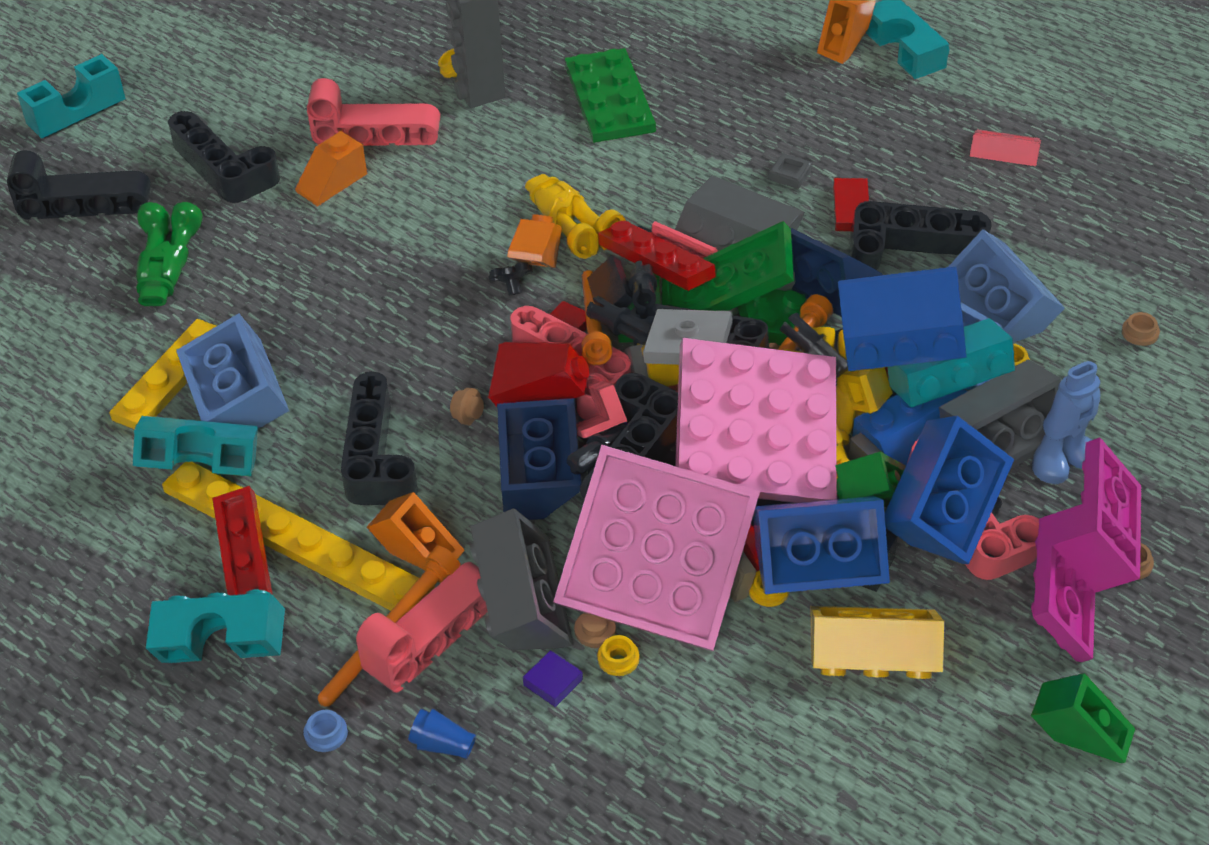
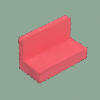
M600 381L588 386L599 415L577 423L578 436L587 438L627 422L613 384Z

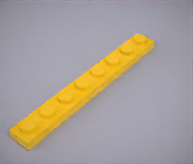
M184 462L162 483L165 493L214 519L215 513L212 498L243 488L194 462ZM256 495L264 545L391 611L419 579L415 575Z

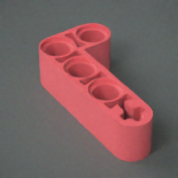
M321 78L314 81L311 85L307 114L311 137L317 145L340 131L360 142L363 146H387L389 143H395V145H433L437 141L440 112L431 104H342L340 88L335 81Z
M532 306L519 307L511 314L512 342L569 343L577 354L582 356L581 344L587 333ZM612 347V356L606 363L602 365L588 363L589 377L587 378L585 395L576 398V411L585 420L599 415L588 386L604 381L613 384L615 387L617 380L621 376L631 373V362L628 355Z
M915 441V443H914L913 446H912V449H911V452H910V455H909V459H910L911 454H912V452H913V450H914V448H915V446H916L917 441ZM991 512L970 563L965 564L969 571L980 579L992 580L1034 562L1037 558L1035 540L1038 537L1039 518L1025 514L999 524Z
M472 562L462 564L451 576L449 575L396 623L381 613H374L362 623L356 636L363 670L396 693L403 689L401 687L402 684L406 681L410 683L433 662L430 659L435 654L439 657L462 636L459 633L463 629L468 630L488 612L486 602L478 590L477 581L481 578L479 567Z

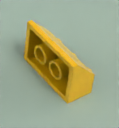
M810 606L811 662L813 668L821 669L820 674L844 676L846 675V669L863 670V675L867 677H888L889 671H906V677L929 679L932 678V672H943L944 620L935 609Z

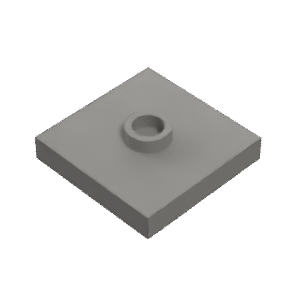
M657 309L643 350L644 363L679 365L680 343L683 338L727 343L732 325L731 311Z

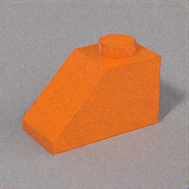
M829 0L817 53L841 64L845 63L869 28L876 0Z
M340 131L317 145L295 188L296 192L316 206H319L367 175L363 144Z
M532 214V220L521 219L508 249L507 257L517 262H528V265L556 268L562 227L552 223L553 217Z
M414 492L390 500L367 526L368 530L390 554L423 570V567L427 564L426 557L436 546L446 548L457 559L465 551Z

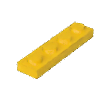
M196 319L109 412L111 420L135 429L141 416L156 417L188 383L176 350L215 328L216 325Z

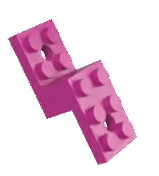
M1100 437L1085 444V460L1082 462L1084 473V491L1081 492L1082 504L1039 518L1038 537L1035 540L1037 563L1033 573L1035 581V597L1031 606L1033 617L1038 625L1043 626L1054 637L1059 647L1065 649L1077 662L1093 659L1095 593L1140 579L1141 485Z

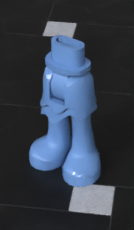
M1087 361L1069 369L1067 376L1058 385L1052 407L1043 421L1045 435L1038 445L1032 461V470L1041 481L1050 484L1063 483L1068 479L1070 469L1068 463L1082 469V462L1085 460V444L1092 440L1085 436V430L1090 420H1094L1100 402V380L1096 375L1097 365L1093 362Z

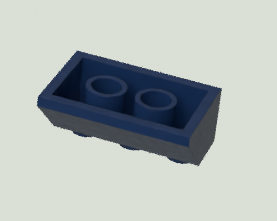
M790 228L793 272H795L796 280L791 290L804 294L806 299L814 294L824 296L832 304L834 314L842 317L838 281L883 275L851 256Z
M574 398L497 404L503 512L514 508L528 520L545 519L580 492L581 474H573L570 466L566 463L567 457L578 450Z

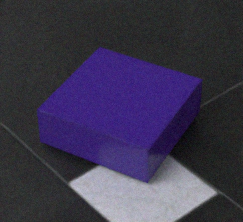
M550 650L523 676V685L556 707L583 680V672Z

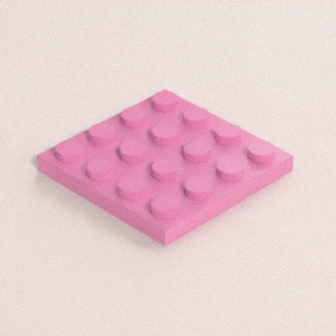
M683 338L680 343L676 467L760 491L759 499L794 503L837 500V471L835 467L837 465L836 357Z
M601 445L553 602L563 607L714 651L760 491Z

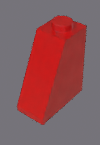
M503 342L498 347L488 398L496 407L497 404L577 398L585 395L587 378L589 377V366L585 358L579 356L569 343Z

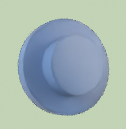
M332 710L315 712L309 717L304 727V738L307 745L318 752H329L339 748L345 742L348 734L345 720Z

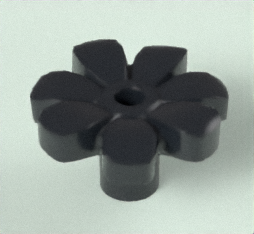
M519 262L515 266L494 268L489 271L490 275L488 277L490 283L495 281L506 283L508 296L522 293L520 279L525 275L532 274L533 268L532 265H528V262Z

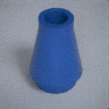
M420 709L411 727L408 741L416 744L417 750L454 755L468 759L476 740V734L468 732L435 709H432L430 712Z

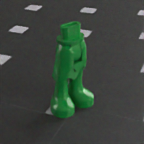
M148 202L140 206L137 220L138 225L147 234V243L137 262L136 289L137 293H139V304L143 306H164L167 302V297L173 295L174 287L188 258L189 250L187 245L189 240L197 233L202 224L203 214L196 205L189 202L177 203L173 207L171 220L166 209L158 203ZM172 227L171 241L169 243V241H166V238L169 235Z

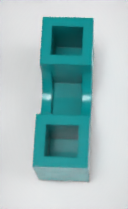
M882 0L875 3L866 34L879 46L894 42L899 43L897 63L914 79L947 68L950 49L949 43L945 38L941 37L902 0Z
M103 54L74 66L76 83L66 94L61 95L46 80L17 92L26 124L41 139L126 99L118 68Z
M990 318L965 326L964 335L967 358L888 367L890 387L910 407H914L1015 371L1013 338Z
M141 416L134 429L133 466L172 470L177 463L200 462L212 466V473L251 476L256 460L258 426Z
M259 589L249 590L243 595H228L216 592L210 593L204 598L171 596L166 601H153L151 604L146 649L161 663L202 661L203 647L208 637L217 630L227 628L225 643L240 658L281 655L285 608L270 592Z

